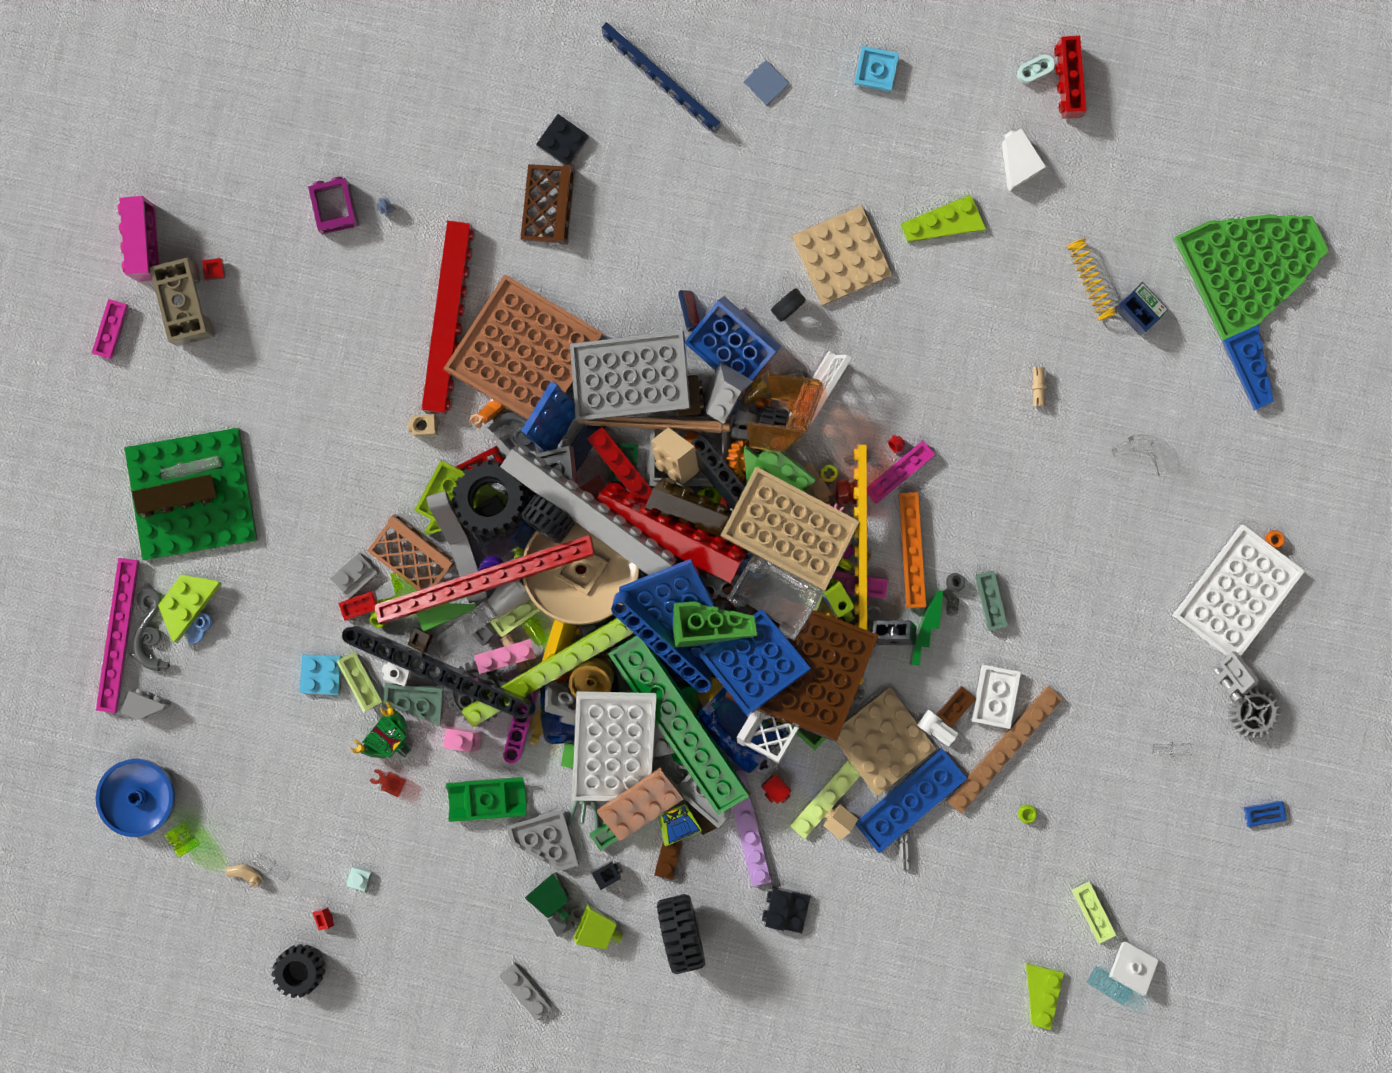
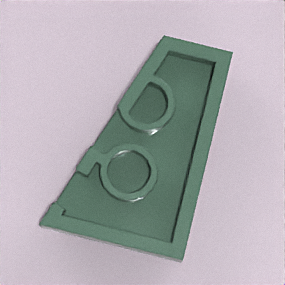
M385 683L384 703L390 702L394 708L409 712L418 718L441 726L444 687L408 684L402 686L396 683Z

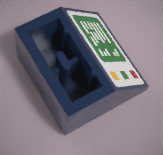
M1143 282L1115 306V310L1139 335L1147 332L1169 310Z

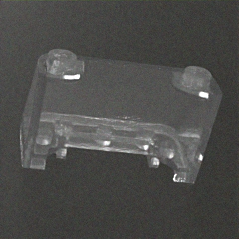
M754 554L727 600L738 608L745 607L748 604L758 611L763 609L769 618L781 624L779 629L786 638L795 640L823 591Z

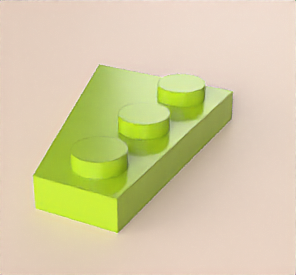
M1025 962L1031 1025L1051 1030L1064 972Z

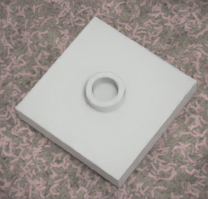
M1124 941L1121 943L1109 977L1144 996L1147 994L1158 959Z

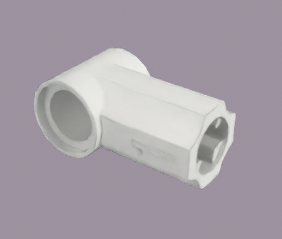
M927 710L917 724L929 735L932 734L948 747L953 743L958 734L929 710Z

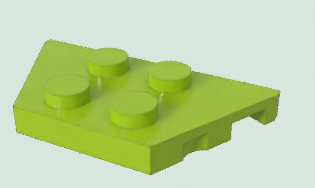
M180 575L158 605L173 642L178 643L220 588L221 582Z

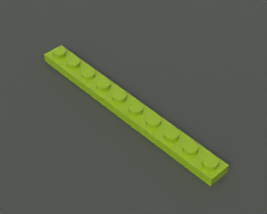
M616 618L501 687L525 697L631 635L633 632ZM492 692L487 695L490 699L492 697ZM505 696L504 703L509 706L510 701ZM477 700L464 708L462 714L471 726L474 727L501 710Z

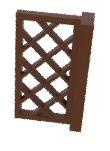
M528 164L520 237L522 241L568 244L575 169L571 165ZM533 170H541L544 175L535 182L532 178ZM554 171H561L560 178L554 183L549 178V175ZM547 178L552 185L543 191L539 184ZM537 187L542 194L533 200L530 197V193ZM556 188L558 197L551 201L547 194ZM543 197H546L550 204L541 210L537 203ZM535 205L540 213L531 219L528 212ZM551 207H554L556 216L549 220L545 213ZM543 215L548 223L539 229L534 222ZM533 224L538 231L533 236H526L527 228ZM550 225L554 228V238L546 237L543 234V231Z

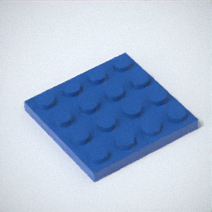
M763 609L752 615L755 617L757 636L716 642L699 653L700 658L747 717L811 670Z

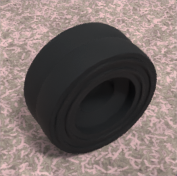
M795 288L775 304L771 312L782 322L794 313L806 301V298Z

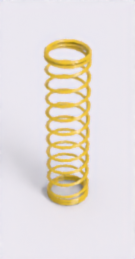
M1082 238L1067 245L1066 248L1067 250H1075L1070 255V257H1078L1073 264L1083 263L1076 271L1086 270L1079 278L1089 277L1082 285L1092 284L1085 292L1095 291L1088 297V299L1098 298L1091 306L1103 304L1095 310V313L1106 311L1097 318L1099 319L1098 321H1102L1118 312L1114 310L1116 307L1098 311L1112 302V300L1094 304L1109 295V293L1091 297L1106 288V286L1088 290L1103 281V279L1085 283L1100 274V272L1082 276L1097 267V265L1079 269L1094 260V258L1076 262L1091 253V251L1072 256L1077 251L1088 246V244L1082 245L1086 242V238Z

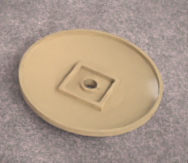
M573 520L575 525L560 544L590 535L596 555L524 578L523 582L532 602L544 614L563 623L585 625L602 621L613 615L611 607L614 595L619 592L620 586L638 580L639 568ZM536 531L529 540L523 556L560 544L549 540ZM584 565L587 570L584 574H578L576 568Z

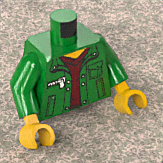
M386 702L388 709L383 710L380 707L383 717L362 741L364 744L362 745L359 740L355 739L354 743L358 744V747H350V749L355 754L361 753L373 758H390L395 752L405 758L412 749L403 743L409 736L404 716L393 709L390 702Z

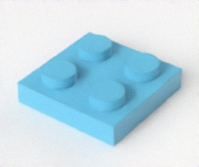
M862 46L854 85L891 92L899 53Z
M303 654L301 660L300 693L340 695L341 669L337 660L341 659L342 656Z

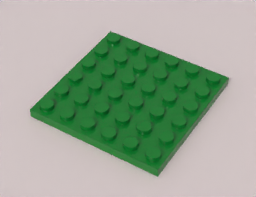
M239 428L124 447L131 491L211 474L217 499H214V503L202 505V503L195 504L193 508L175 509L174 512L167 514L159 513L149 518H140L136 513L134 505L142 560L258 541Z

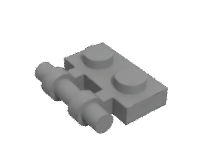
M1231 652L1220 663L1224 669L1223 671L1220 668L1213 671L1217 677L1216 680L1225 687L1226 693L1235 702L1242 700L1239 692L1247 694L1259 682L1237 652Z

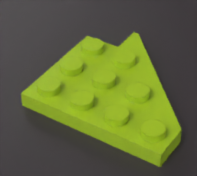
M442 459L414 511L431 519L424 532L425 535L441 531L430 511L427 497L447 491L452 501L454 497L452 493L453 487L458 485L456 480L458 477L462 478L465 475L463 470ZM485 484L476 492L473 505L476 508L497 495L504 506L509 496L497 488Z

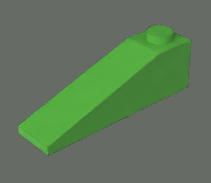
M697 602L674 603L673 632L675 647L697 646L757 636L755 617L752 615L726 611L714 606L709 607Z

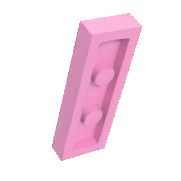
M530 639L474 655L479 675L536 658Z

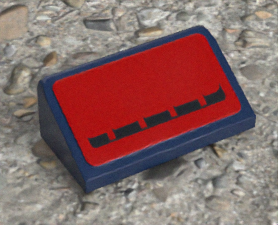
M680 290L678 296L686 330H694L700 321L693 292Z

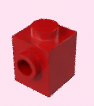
M776 773L771 775L761 785L766 792L764 796L771 803L774 801L777 804L780 802L785 803L791 797L789 794L792 792L791 789Z

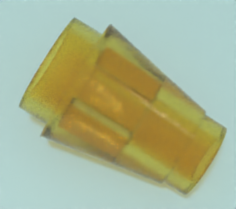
M762 378L753 382L744 398L748 405L768 394L767 392L770 388Z

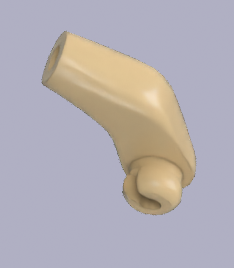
M246 864L226 868L227 877L243 878L250 883L251 887H257L262 883V876Z

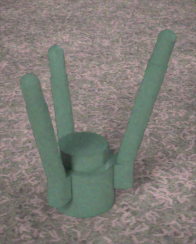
M574 801L567 825L570 826L578 803L582 804L580 824H583L586 805H591L592 802L595 829L599 828L597 801Z

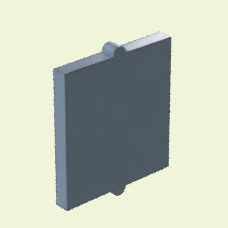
M767 60L757 69H753V73L744 80L749 89L766 106L775 97H779L780 93L789 85Z

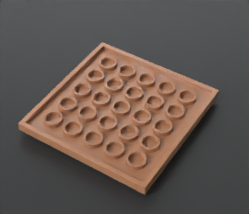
M504 274L445 365L444 371L528 420L550 382L557 384L565 394L572 385L570 344L599 341L603 333Z

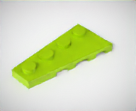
M971 194L900 224L907 243L955 234L980 232L986 229Z

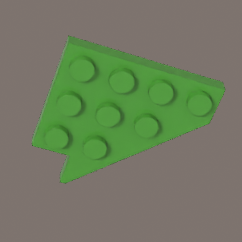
M772 442L760 455H757L749 447H744L747 482L755 467L770 473L803 492L816 481V477Z

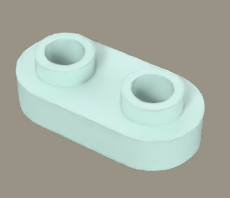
M1041 55L1022 64L1017 72V77L1024 84L1032 83L1050 74L1055 62L1051 56ZM1041 64H1045L1047 68H1041ZM1024 72H1028L1030 76L1025 77Z

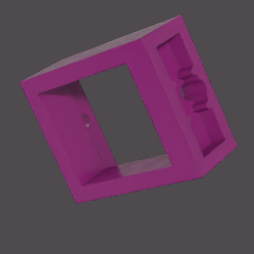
M334 177L331 179L332 181H317L313 185L308 186L317 229L322 235L359 226L350 184L346 178ZM343 187L349 216L323 222L316 193Z

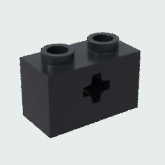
M911 620L873 621L872 632L879 635L876 642L877 645H916L917 626Z

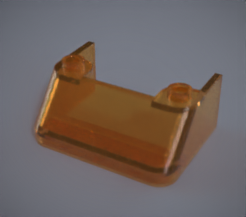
M769 373L770 399L787 401V409L792 413L786 426L748 422L747 430L750 448L782 452L806 434L823 393V384L820 380Z

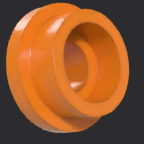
M1273 530L1266 534L1265 541L1275 549H1279L1284 545L1285 538L1280 531ZM1273 536L1277 539L1276 543L1271 541Z

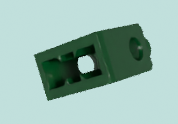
M556 872L551 874L525 897L528 902L547 918L552 917L556 913L563 922L572 915L565 907L571 900V897Z

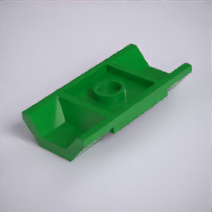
M524 777L446 783L449 799V822L526 816L527 801Z

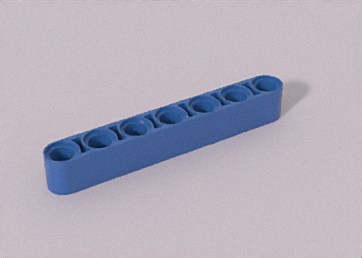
M616 593L611 607L612 613L696 691L701 693L709 691L712 684V671L686 647H675L674 636L628 593Z

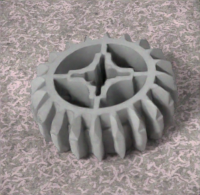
M1254 686L1247 694L1239 692L1242 697L1241 701L1228 702L1229 705H1232V709L1227 708V712H1231L1232 715H1229L1227 718L1234 720L1230 725L1231 727H1236L1235 731L1237 733L1242 732L1244 737L1249 735V738L1252 739L1255 736L1262 738L1263 734L1269 735L1268 729L1275 730L1273 723H1279L1275 718L1281 715L1276 712L1280 706L1274 705L1277 699L1271 698L1272 693H1266L1264 688L1258 689L1257 686ZM1258 697L1264 703L1255 705L1249 698ZM1243 705L1244 711L1242 714H1240L1241 707ZM1252 709H1256V712H1254L1255 716L1251 715ZM1265 711H1267L1266 718L1264 720L1263 714ZM1252 720L1258 726L1249 728L1244 722Z

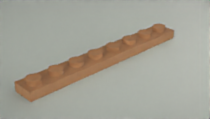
M1046 686L946 801L962 814L1063 698L1049 686Z

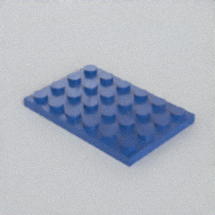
M692 559L619 587V592L628 593L673 636L674 603L697 602L701 603V605L716 607ZM713 643L687 646L686 648L705 664L700 658L699 653ZM657 655L674 681L682 678Z

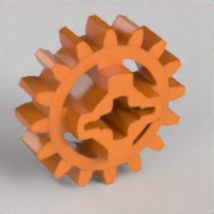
M736 440L735 444H731L732 450H728L727 460H729L727 466L740 482H747L744 447L747 446L754 451L751 448L752 443H749L748 440Z

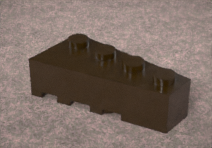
M211 474L131 491L136 513L140 518L153 517L159 513H171L179 508H193L195 504L199 503L207 505L214 503L213 500L217 499Z
M662 478L653 488L645 506V509L650 511L652 508L661 510L660 514L666 517L674 515L679 519V522L684 524L695 523L696 528L719 537L732 513L726 505L717 504L711 501L708 496L698 495L691 488L682 487L670 478Z

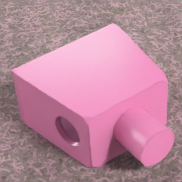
M446 725L443 748L465 752L479 751L482 731Z

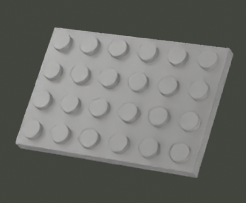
M683 330L570 344L576 421L691 409Z

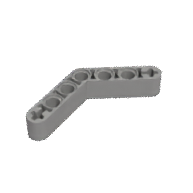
M447 491L428 496V506L450 545L459 576L462 577L477 572L479 564L469 533L455 515L453 510L455 507ZM484 591L468 596L467 600L471 604L488 598V592Z

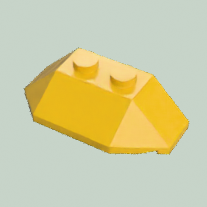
M554 620L542 662L574 644L575 635L579 636L581 630L580 625Z

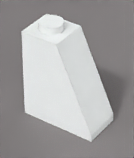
M1013 129L1005 135V139L1002 142L1007 186L1009 191H1012L1042 172L1046 166L1022 129L1018 131Z

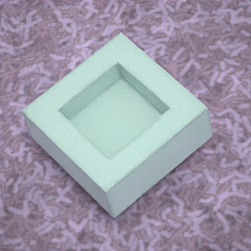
M353 866L346 886L366 891L371 871Z

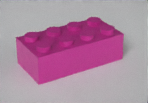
M144 196L119 198L120 204H118L117 209L121 216L119 231L123 241L120 243L121 252L124 255L122 270L125 275L138 282L151 281L152 276L149 267L159 265L155 204Z

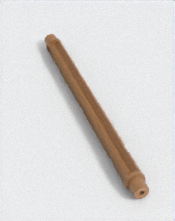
M627 416L578 421V424H585L586 426L661 430L670 428L671 430L714 433L730 432L731 429L730 423L723 424L718 421Z

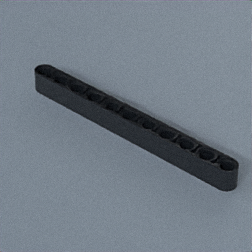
M361 626L347 627L342 632L343 641L353 647L514 717L526 718L533 715L536 710L534 702L528 698ZM353 631L356 633L355 639L352 637ZM369 638L372 639V646L369 645ZM386 645L389 647L388 654L385 651ZM403 652L406 654L405 661L402 659ZM419 660L423 662L422 669L419 667ZM437 667L440 669L439 676L436 674ZM454 674L457 676V683H454L452 679ZM470 682H473L475 685L474 691L470 689ZM488 689L492 692L491 699L487 696ZM505 696L510 701L509 706L504 703ZM522 704L527 707L526 714L521 710Z

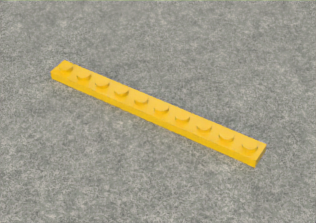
M857 444V449H854V460H857V468H854V480H857V487H854V499H857V507H854V519L857 518L859 523L854 531V538H857V545H854V557H857L858 565H854V576H858V584H854V595L858 596V603H854V614L858 615V622H854V626L867 630V445Z

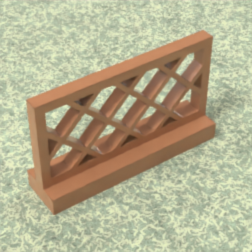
M398 514L392 515L387 521V525L367 551L417 591L423 589L421 587V579H430L431 586L439 584L449 569L454 566V558ZM390 527L397 532V539L388 540L387 531ZM408 540L411 542L412 551L403 552L402 541ZM398 541L399 552L390 553L389 542ZM380 543H385L386 554L380 555L374 550L375 547ZM413 553L414 564L405 565L403 554ZM417 553H425L427 555V563L418 564ZM400 555L401 566L391 564L390 556ZM433 564H438L444 568L440 575H433ZM428 565L429 576L420 577L418 566ZM415 567L416 578H409L406 575L405 568Z

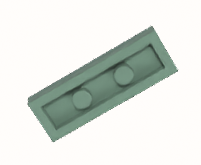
M995 571L975 575L987 630L992 631L1008 627Z

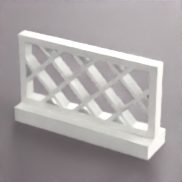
M829 351L789 417L805 427L807 424H812L852 357L849 355H835Z
M756 710L748 717L737 736V743L742 746L746 745L779 763L799 727L795 726L792 730L791 726L794 725L789 723L777 726L774 717ZM772 718L774 727L763 730L762 721ZM789 727L791 733L789 737L780 739L778 730ZM776 731L778 740L767 742L764 733ZM762 734L763 744L755 745L750 742L753 736ZM779 743L781 751L778 756L770 753L768 746Z

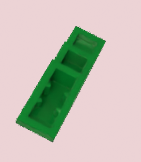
M936 591L923 614L916 632V645L912 647L910 665L920 666L922 647H930L931 628L939 629L943 591Z

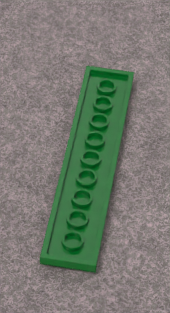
M636 635L610 651L608 655L634 693H656L655 724L717 815L748 798L751 793L655 652Z

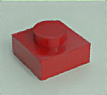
M222 258L202 260L204 279L206 281L225 278Z
M329 908L312 912L319 931L335 926L333 915Z

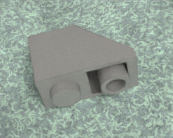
M137 688L128 692L120 713L135 719H143L169 708L170 703L165 702L166 699L161 696L155 695L152 697L147 695L148 691Z

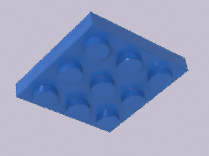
M550 382L521 432L541 452L557 449L572 421L576 418L574 402L557 384Z

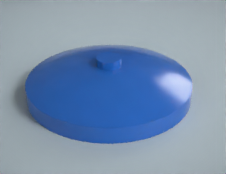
M136 758L121 761L109 768L100 779L95 796L96 808L102 821L112 831L127 837L148 835L162 827L172 814L175 805L174 785L167 772L150 760Z

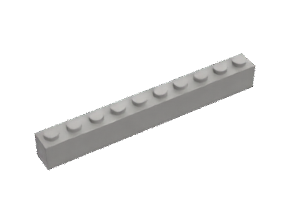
M518 443L511 449L500 466L539 496L552 502L572 520L646 574L651 575L673 566L677 559L670 551L661 548L654 539L646 537L639 528L631 526L622 516L613 513L606 504L598 502L591 493L583 491L578 487L577 483L565 478L559 470L550 467L543 458L535 456L526 446Z

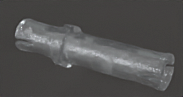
M219 455L185 464L182 462L177 463L176 466L162 468L160 472L163 473L161 474L162 479L166 481L176 477L184 478L188 474L221 467L222 464L219 463L221 462Z

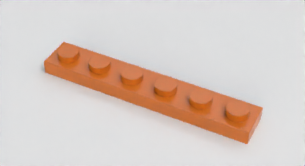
M918 492L899 493L906 608L926 607Z

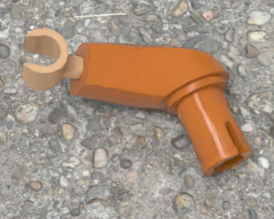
M491 399L478 414L470 417V423L477 422L475 426L477 429H480L482 423H488L506 407Z

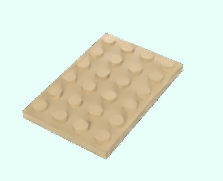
M755 467L720 537L825 591L859 521L770 473Z

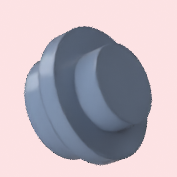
M379 198V203H377L380 214H384L387 217L389 213L393 212L392 205L388 198Z

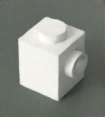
M385 662L382 669L384 680L406 686L409 683L411 671L390 662Z

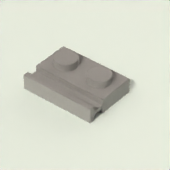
M358 553L330 579L348 599H351L379 573L361 553Z

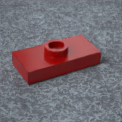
M374 590L339 602L338 604L344 621L375 611V605L379 604Z

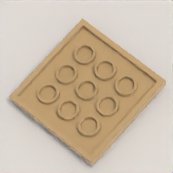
M862 206L792 235L793 242L821 306L892 276Z
M891 687L887 688L846 720L836 742L875 796H879L936 750L922 729L917 726L916 721Z

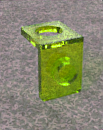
M390 573L395 596L378 600V603L402 596L403 585L401 580L397 579L396 573Z

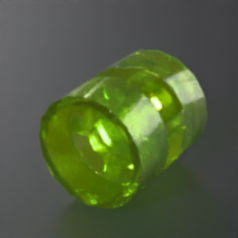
M187 822L178 825L164 835L169 845H174L173 851L178 858L200 845L196 836L190 834L192 830Z

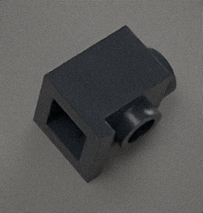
M610 860L600 867L593 869L591 874L600 890L620 880L622 877L620 873L623 871L618 862L614 863L613 860ZM607 869L611 870L612 875L607 876L605 871Z

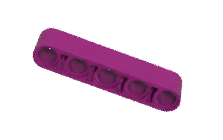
M540 688L530 693L535 705ZM524 704L521 706L522 712H527V707ZM533 715L529 716L526 722H521L517 717L513 716L503 752V758L507 763L514 764L521 759ZM516 730L520 731L523 735L520 741L513 738V732ZM510 749L516 750L518 754L516 759L509 758L508 751Z

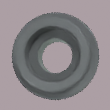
M952 573L947 576L946 586L950 591L959 592L963 589L965 580L962 575ZM952 580L956 581V586L953 585Z

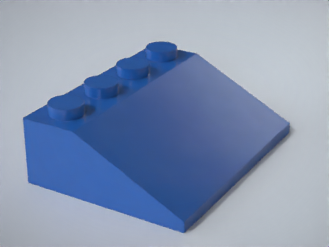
M725 296L717 300L685 340V344L715 371L719 363L722 362L750 380H753L782 347Z

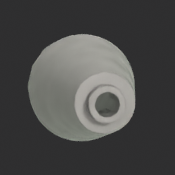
M523 579L496 587L485 603V612L489 617L498 619L531 600L525 589Z

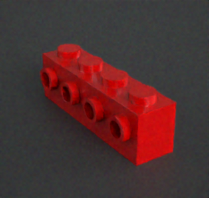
M1080 35L1064 36L1054 46V55L1058 60L1055 71L1056 75H1059L1057 93L1061 97L1058 105L1059 113H1062V119L1081 118L1086 112Z

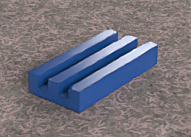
M1283 801L1243 807L1246 814L1247 827L1287 820ZM1279 806L1280 808L1258 813H1250V811L1272 808ZM1281 813L1279 817L1252 821V818Z

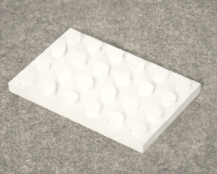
M1240 525L1172 616L1227 657L1231 652H1237L1241 657L1305 571L1245 525Z
M576 693L572 801H611L652 774L656 693Z

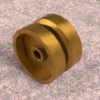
M597 654L574 667L569 678L571 693L576 698L577 692H611L615 679L613 664L606 657Z

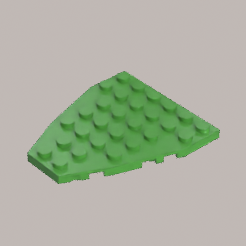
M1269 214L1240 219L1212 220L1173 238L1221 341L1260 324L1269 313L1276 309L1283 300L1305 281L1308 274L1329 251L1313 216L1297 217L1296 215L1277 216Z

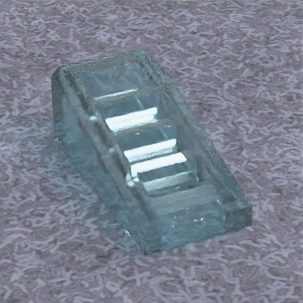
M1096 966L1087 983L1121 1005H1124L1132 989L1110 978L1108 972ZM1103 974V977L1101 978L1100 982L1096 984L1095 982L1098 979L1099 975ZM1107 978H1109L1110 980L1104 989L1103 985L1105 984ZM1114 983H1117L1115 989L1111 993V988L1113 987Z

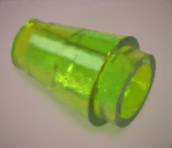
M535 617L528 619L522 624L523 631L537 646L547 641L541 624Z

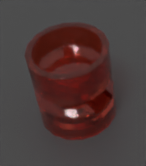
M837 479V504H848L849 501L857 504V499H854V487H857V480L849 482L848 479Z

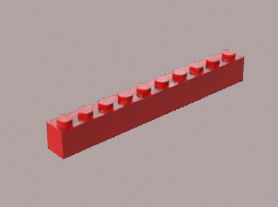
M447 220L421 409L424 412L447 415L448 410H451L452 399H449L450 391L453 392L454 380H452L451 374L444 371V367L458 347L459 342H457V338L462 332L460 316L464 315L465 305L462 304L463 297L467 295L465 279L469 278L470 267H467L468 260L472 258L470 243L474 241L475 230L472 229L473 227L470 223Z

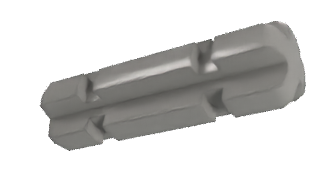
M905 831L898 837L900 841L898 843L899 858L901 859L899 861V868L901 870H909L911 868L909 861V832Z

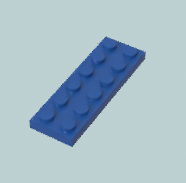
M941 748L858 818L855 825L880 853L962 784L967 777Z

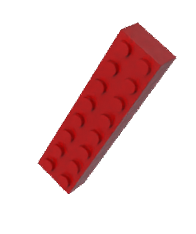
M617 483L608 484L596 499L598 502L606 504L616 515L622 516L631 526L639 528L646 537L654 539L664 550L670 551L673 555L685 561L692 559L695 566L729 583L732 582L739 572L748 553L747 550L722 537L696 528L693 523L684 524L679 522V519L674 515L666 517L660 514L661 510L652 508L651 511L645 509L648 500L640 498V495L635 492L624 490Z

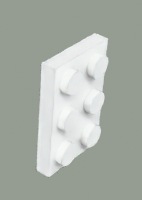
M982 664L971 721L1010 729L1021 672Z

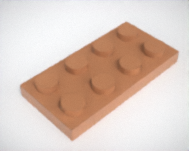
M659 768L599 808L597 814L618 840L621 841L682 801L683 795L662 768Z

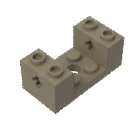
M183 258L149 267L168 342L181 346L215 337L211 320L203 315L195 284L201 282L196 263L188 258ZM178 295L183 297L181 305H175L174 299Z

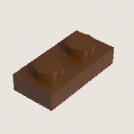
M960 686L936 715L949 727H952L976 698L964 687Z
M677 841L668 846H665L664 842L662 843L654 873L655 876L673 880L682 841Z

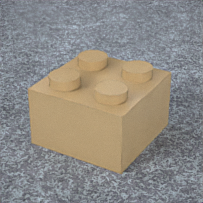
M667 428L651 440L655 466L659 471H664L671 479L679 482L681 485L685 484L699 472L695 446L673 430Z

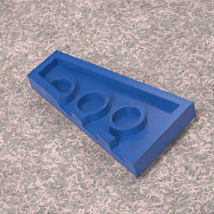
M1259 325L1222 341L1253 410L1274 402L1270 380L1266 372L1267 364L1263 356V344L1260 341Z

